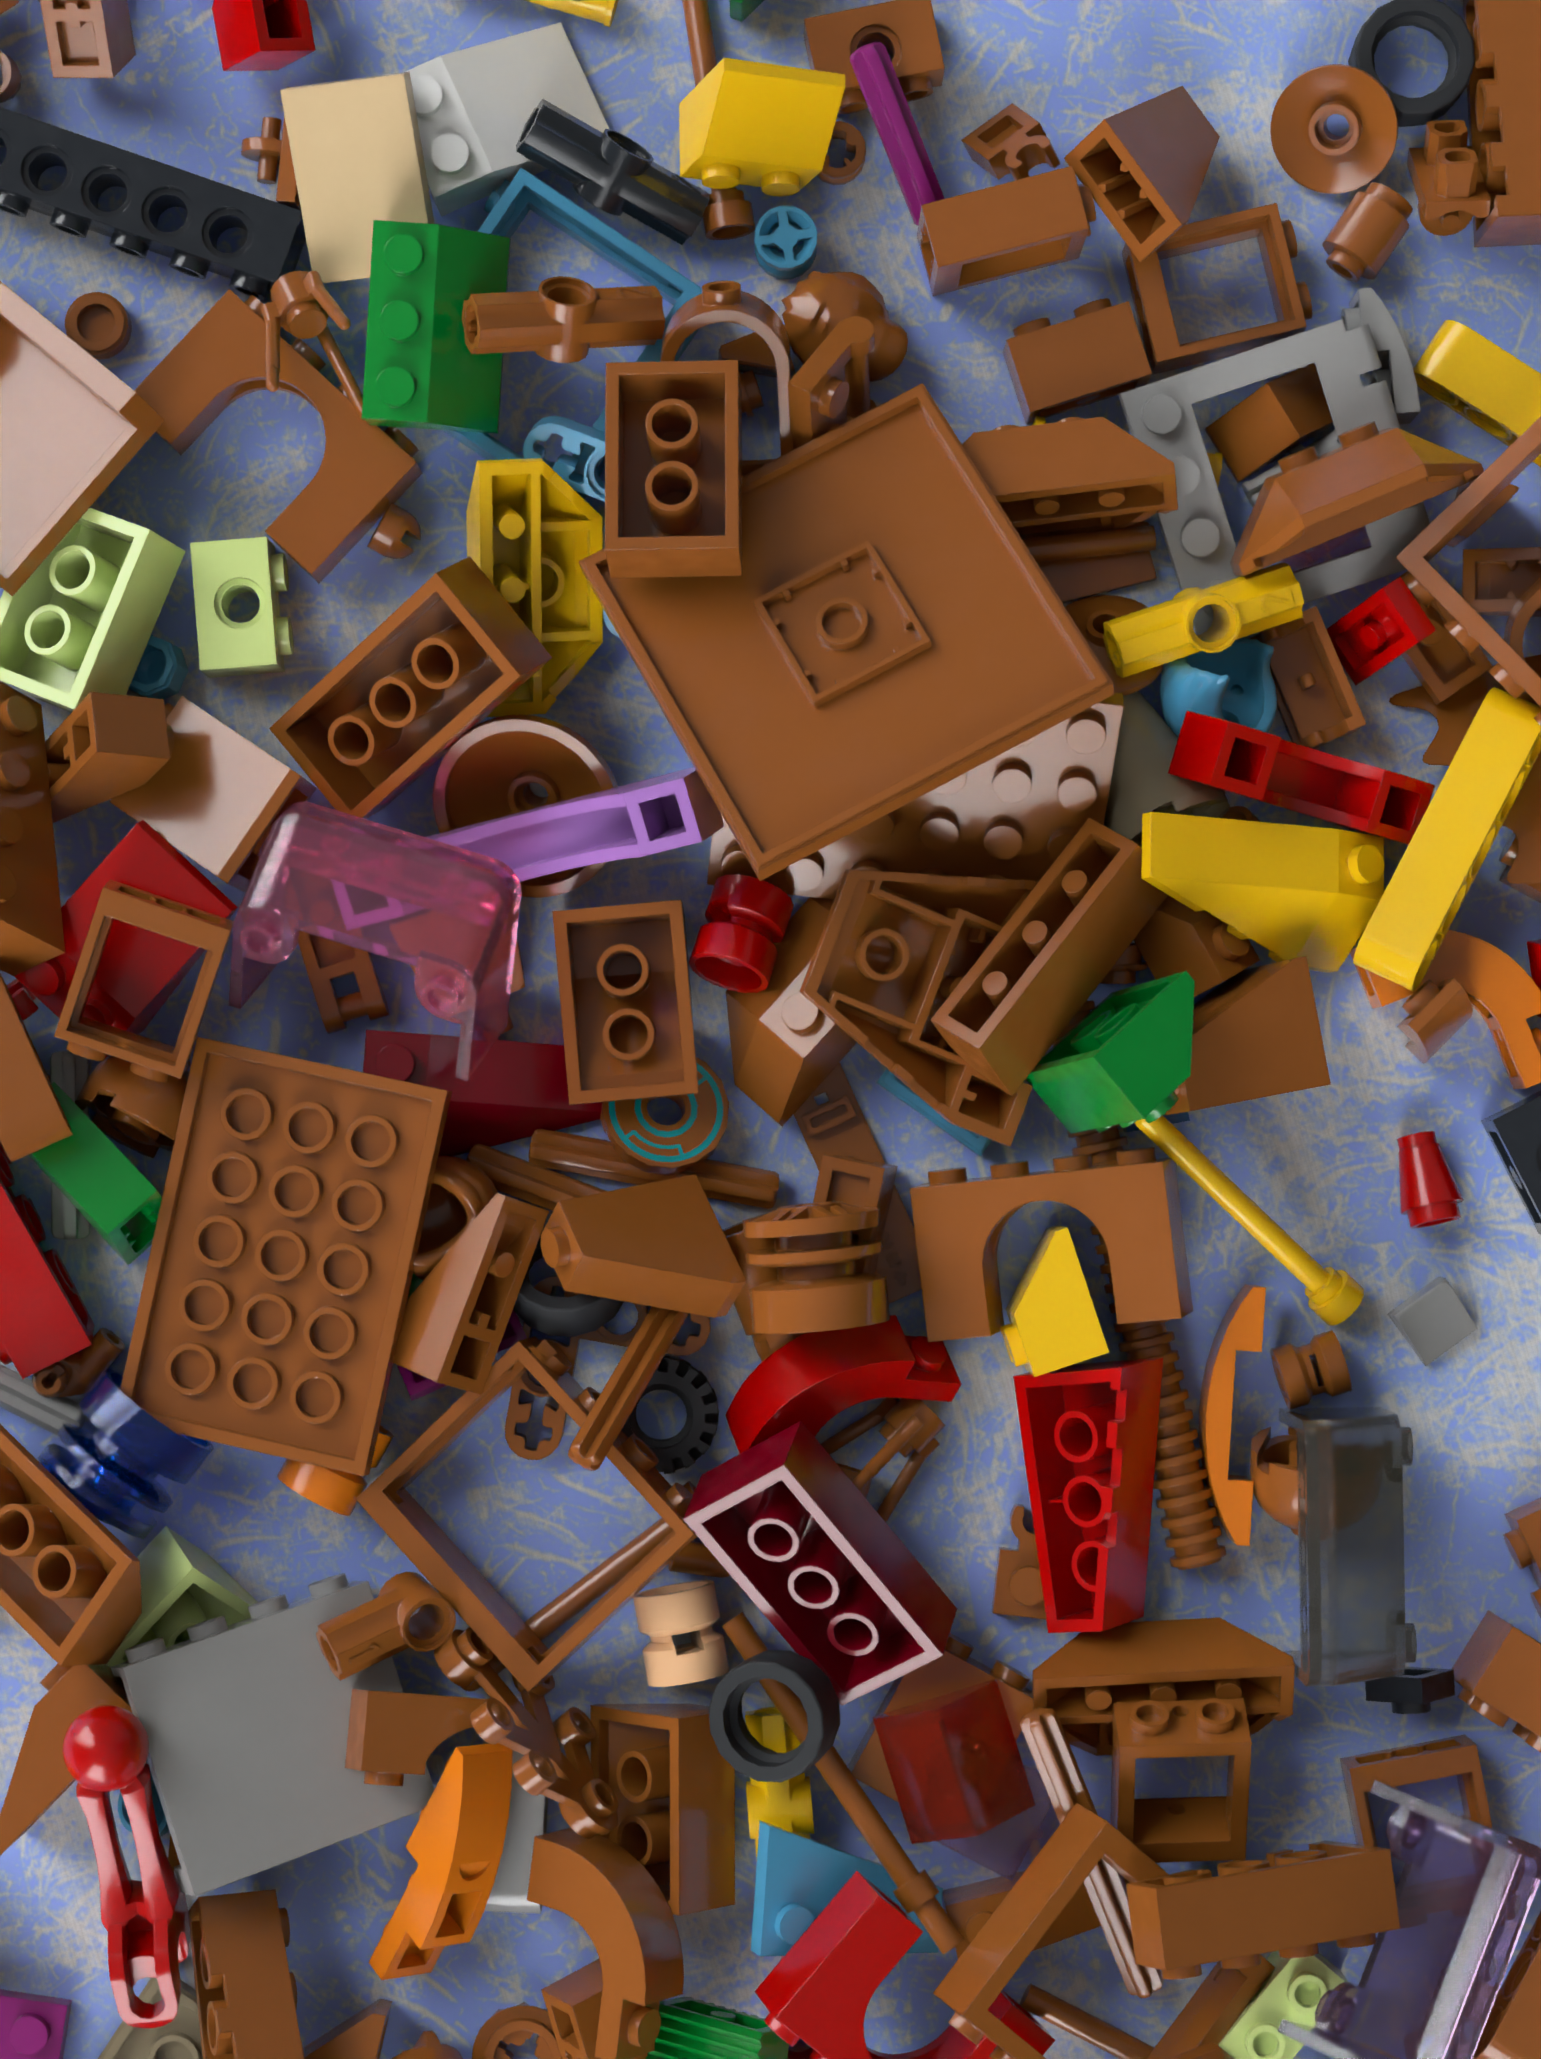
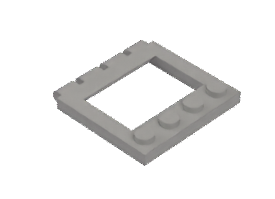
M1340 319L1118 394L1131 435L1174 462L1178 510L1166 514L1156 513L1180 591L1191 587L1204 589L1240 577L1234 575L1230 565L1236 544L1192 404L1200 403L1205 399L1315 363L1337 437L1344 432L1375 421L1378 431L1386 428L1401 429L1386 379L1363 386L1359 376L1382 367L1369 324L1346 331L1343 320ZM1424 502L1365 525L1371 546L1294 571L1293 574L1300 584L1304 603L1406 570L1395 557L1430 524ZM1210 604L1200 608L1195 614L1193 630L1196 635L1206 632L1212 624L1213 609Z

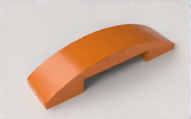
M1247 1284L1243 1286L1231 1303L1214 1337L1201 1385L1198 1429L1199 1445L1203 1452V1457L1201 1458L1202 1467L1206 1468L1208 1475L1204 1479L1206 1486L1210 1487L1212 1491L1210 1500L1212 1505L1216 1507L1218 1520L1228 1538L1240 1546H1250L1254 1481H1251L1247 1476L1228 1475L1236 1350L1262 1352L1266 1287Z

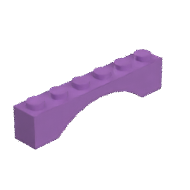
M695 767L358 854L328 871L347 931H352L407 917L455 900L528 879L597 863L644 857L699 843L723 828L724 823L718 807Z

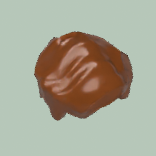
M812 271L808 274L807 279L797 282L792 294L781 300L786 310L783 312L782 318L788 334L789 344L793 353L800 359L802 364L808 360L840 321L851 316L864 317L874 325L875 346L869 353V377L871 382L882 380L894 373L906 355L908 346L907 333L900 325L890 320L883 296L862 275L853 272L822 273Z

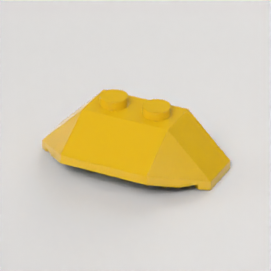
M542 458L478 460L466 510L467 557L470 556L553 657L487 717L546 714L557 700L558 694L575 678L603 643V607L585 578L579 561L603 549V519Z

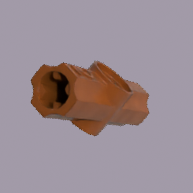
M564 276L551 277L542 281L538 291L470 294L469 299L464 300L462 310L465 344L471 354L534 351L540 357L557 363L579 362L586 358L589 348L655 345L658 339H663L665 328L662 296L656 286L593 288L590 284L580 279Z

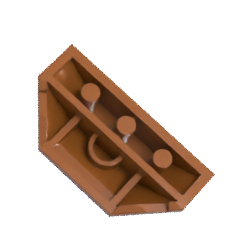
M1068 417L1055 423L1022 427L1004 425L990 431L974 432L962 444L1021 539L1119 529L1145 521L1156 513L1166 514L1178 510L1174 462L1104 417L1087 419Z
M1375 421L1338 435L1342 447L1318 456L1315 447L1312 446L1278 460L1282 472L1270 476L1264 481L1230 561L1233 573L1238 576H1246L1468 482H1472L1484 472L1482 464L1399 428H1386L1378 431Z
M809 897L791 917L782 941L773 943L777 948L778 956L766 990L758 993L726 991L734 1084L782 1127L857 1043L800 993L801 986L834 900Z
M1220 1617L1128 1622L1102 1632H1081L1032 1671L1033 1709L1042 1706L1053 1708L1058 1714L1069 1744L1096 1756L1112 1755L1113 1702L1244 1698L1251 1736L1259 1732L1271 1721H1281L1293 1715L1295 1664L1291 1655ZM1182 1713L1174 1714L1179 1717L1186 1716Z

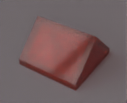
M996 1678L872 1717L912 1844L976 1837L1036 1805Z

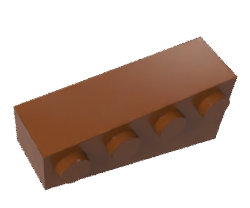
M1463 0L1464 22L1473 38L1475 65L1467 85L1469 145L1476 152L1479 160L1478 165L1491 199L1489 217L1477 218L1473 215L1474 247L1541 245V0Z
M1321 1841L1308 1844L1309 1850L1293 1852L1292 1849H1284L1266 1853L1267 1860H1233L1219 1863L1217 1866L1218 1876L1212 1877L1211 1870L1197 1869L1127 1883L1136 1965L1160 1969L1163 1979L1174 1980L1202 1975L1201 1964L1217 1961L1221 1962V1968L1224 1969L1257 1966L1261 1964L1260 1954L1279 1951L1281 1958L1314 1956L1319 1954L1318 1943L1334 1940L1337 1942V1947L1355 1948L1376 1944L1375 1933L1400 1929L1390 1849Z
M276 1889L198 1897L188 1910L203 2059H305L296 2014L297 1985L293 1972H289L285 1947L289 1946L290 1942L289 1917L285 1907H278Z

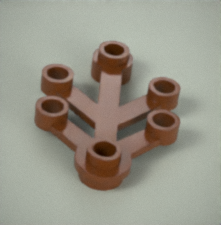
M470 1627L465 1631L461 1629L454 1630L443 1645L434 1649V1657L441 1671L454 1684L468 1687L474 1681H477L490 1698L470 1715L471 1723L478 1735L490 1744L499 1743L523 1754L524 1756L513 1764V1773L517 1782L531 1795L538 1796L541 1794L559 1802L563 1818L578 1835L591 1839L597 1834H609L618 1825V1814L616 1811L618 1809V1800L612 1789L604 1781L594 1776L585 1747L596 1736L595 1728L589 1717L579 1708L571 1707L552 1723L544 1696L555 1687L553 1675L529 1692L512 1675L513 1683L521 1694L522 1704L489 1665V1661L493 1658L494 1654ZM557 1738L564 1746L566 1757L561 1752Z

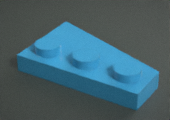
M760 1820L751 1951L760 1957L785 1956L856 1871L860 1872L902 1907L893 1893L897 1886L882 1864L835 1849L830 1845L799 1836ZM936 1885L939 1893L935 1897L942 1906L943 1888ZM914 1911L909 1913L908 1915L922 1929L923 1933L906 1953H938L939 1948Z

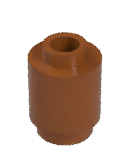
M1372 182L1365 192H1357L1322 243L1324 250L1329 255L1326 260L1327 265L1335 273L1351 282H1358L1361 277L1371 280L1375 279L1408 231L1409 223L1407 219L1413 212L1412 206L1399 193L1380 183Z

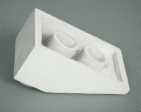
M561 22L441 55L405 71H410L428 187L441 217L489 196L493 190L497 192L504 180L506 179L511 182L520 168H523L532 175L546 170L543 166L516 152V144L534 108L539 105L542 99L602 133L605 129H609Z

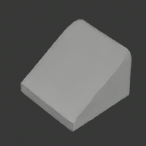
M1437 1277L1387 1314L1425 1366L1478 1329L1452 1286L1443 1277Z

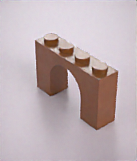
M229 289L134 390L165 420L156 430V433L180 455L192 445L232 402L246 394L268 390L265 372L266 323L260 310L263 303L253 295L243 302ZM280 336L278 390L301 397L320 413L325 429L326 444L322 463L314 478L265 532L286 554L320 584L384 515L390 503H395L420 477L422 471L417 462L412 458L419 449L397 427L388 426L383 431L378 426L370 425L365 420H361L342 384L336 388L320 373L321 369L326 365L321 357L300 338H297L290 345Z
M1155 1147L1117 1151V1163L1092 1165L1091 1154L1053 1158L1054 1170L1030 1172L1028 1161L990 1165L991 1176L967 1179L966 1167L929 1171V1183L910 1188L928 1342L987 1337L1001 1331L1000 1327L1004 1325L997 1267L999 1240L1010 1218L1020 1208L1035 1201H1055L1069 1205L1087 1216L1097 1227L1105 1241L1109 1254L1117 1324L1180 1319L1193 1312L1175 1162L1171 1158L1156 1159Z

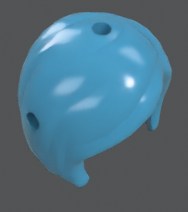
M1243 637L1235 640L1230 647L1221 652L1207 653L1201 651L1164 664L1161 676L1160 702L1167 725L1179 737L1186 711L1231 721L1268 733L1273 725L1277 708L1276 687L1270 670V660L1274 647L1261 643L1257 639Z

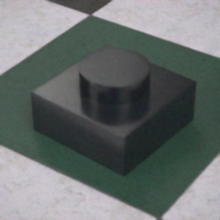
M1396 1666L1365 1675L1366 1701L1391 1702L1392 1712L1398 1714L1430 1712V1702L1455 1695L1454 1669Z

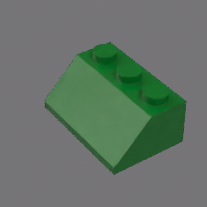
M373 220L362 404L363 420L370 425L499 434L504 353H470L465 344L462 310L464 300H468L470 294L502 293L508 291L510 238L440 224Z
M1187 971L1110 993L1049 1049L1026 1078L1027 1082L1033 1086V1089L1070 1134L1092 1129L1101 1133L1112 1125L1117 1124L1122 1128H1126L1137 1120L1145 1119L1147 1123H1151L1176 1104L1179 1097L1174 1091L1191 1076L1195 981Z

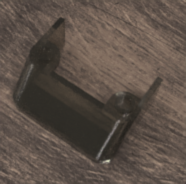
M1382 1407L1295 1408L1291 1410L1279 1408V1421L1297 1431L1301 1651L1283 1652L1293 1657L1295 1664L1294 1675L1306 1687L1338 1686L1402 1676L1405 1670V1663L1415 1662L1417 1655L1414 1623H1405L1403 1466H1411L1413 1461L1411 1428L1400 1427L1398 1415Z

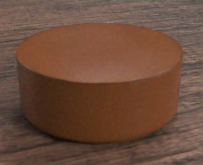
M91 292L80 296L70 305L65 317L67 336L95 359H108L117 355L126 347L131 337L132 324L128 312L116 298L106 293Z

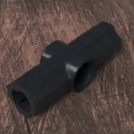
M544 99L534 108L516 144V152L573 183L574 190L595 207L615 216H621L624 212L681 245L693 235L710 200L709 193L702 190L699 186L693 185L683 177H680V175L672 173L653 162L652 155L629 137L611 129H605L602 133Z

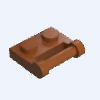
M851 316L840 321L788 382L790 432L793 435V449L877 407L875 402L870 399L869 353L875 346L874 325L870 320L860 316Z

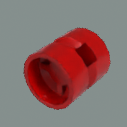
M735 874L717 878L704 914L708 923L700 927L688 962L692 971L711 984L727 990L742 993H758L766 990L778 956L777 948L773 943L782 941L794 907L791 897L782 889L769 882L759 881L755 877Z

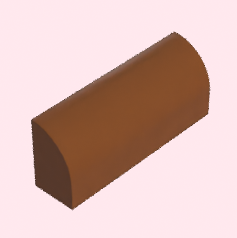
M1091 818L1087 819L931 1018L932 1023L945 1041L963 1060L987 1080L1011 1096L1014 1095L1168 896L1163 891L1141 879L1142 850L1139 844Z

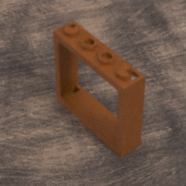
M1540 416L1395 558L1409 571L1402 579L1411 593L1425 607L1436 599L1453 616L1444 627L1470 653L1481 645L1498 662L1488 672L1515 699L1526 691L1541 707V677L1428 563L1541 454ZM1541 711L1534 717V719L1540 724V726Z
M536 1336L519 1340L491 1367L481 1395L466 1391L356 1498L359 1504L434 1588L451 1604L459 1616L527 1692L541 1685L697 1537L683 1520L693 1495L679 1483L671 1486L655 1468L659 1461L644 1441L633 1434L627 1437L620 1431L606 1457L673 1530L548 1649L408 1493L405 1488L527 1370L581 1428L600 1393L592 1387H587L584 1390L568 1373L571 1363L566 1355L551 1341L544 1339L540 1342Z
M1078 1803L1074 1805L933 1992L934 1995L955 2011L948 2023L976 2046L983 2036L996 2045V2048L989 2056L992 2059H1046L990 2013L988 2009L1100 1859H1103L1129 1883L1168 1875L1108 1821ZM1261 1954V1964L1248 1968L1224 1969L1221 1968V1962L1218 1961L1146 2059H1169L1210 2041L1218 2045L1275 1967Z

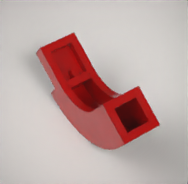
M890 1315V1320L883 1323L848 1329L808 1332L788 1342L761 1362L747 1377L734 1396L725 1416L740 1454L799 1421H802L815 1437L819 1430L835 1415L855 1404L872 1399L906 1398L952 1402L962 1383L943 1341L928 1342L926 1336H906L903 1333L897 1316Z

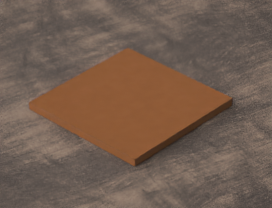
M923 383L742 476V576L611 578L605 548L579 561L585 578L759 881L1114 695L1113 682Z

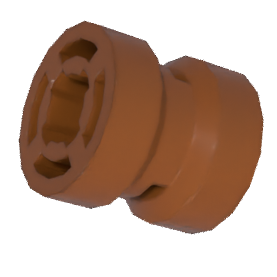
M1332 1330L1314 1335L1307 1345L1296 1347L1288 1343L1270 1349L1275 1376L1289 1410L1308 1405L1312 1396L1326 1393L1334 1397L1352 1391L1347 1363L1339 1341Z

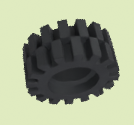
M670 1356L663 1357L621 1430L627 1437L632 1434L636 1435L650 1447L659 1461L655 1468L659 1472H664V1474L675 1473L676 1470L684 1467L686 1469L704 1455L716 1435L719 1421L717 1396L714 1388L709 1384L708 1378L701 1371L691 1366V1363L682 1359H673ZM668 1390L676 1394L683 1401L687 1413L686 1423L682 1430L674 1437L663 1440L654 1439L646 1435L639 1427L636 1419V1409L639 1401L651 1391Z

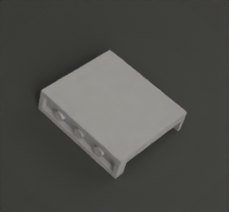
M345 1573L325 1578L308 1585L311 1593L310 1597L288 1604L284 1594L248 1606L251 1618L228 1626L225 1616L203 1621L187 1628L190 1639L169 1647L165 1646L163 1637L135 1645L125 1650L128 1661L111 1667L113 1676L122 1678L132 1713L141 1721L148 1735L149 1754L147 1761L180 1865L175 1866L174 1870L182 1893L196 1897L423 1810L434 1791L427 1764L425 1775L404 1774L403 1786L364 1784L365 1771L345 1768L352 1689L404 1693L392 1656L340 1681L331 1671L320 1649L316 1632H318L317 1626L373 1600L374 1597L368 1581H352L348 1583Z

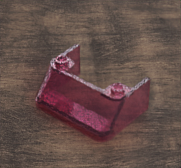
M311 802L293 803L273 823L234 920L229 1006L241 1009L277 964L290 956L298 944L299 930L416 967L414 987L417 998L423 1007L438 1018L461 1025L455 1077L468 1081L507 1026L521 902L519 879L508 865L498 859Z

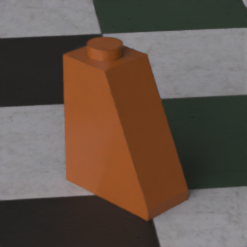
M1180 86L1104 119L1064 159L1069 166H1073L1074 173L1084 186L1090 187L1095 202L1139 262L1146 260L1189 221L1220 136L1185 88Z
M696 1174L558 1201L540 1236L544 1260L548 1266L555 1269L564 1291L717 1318L727 1315L747 1282Z

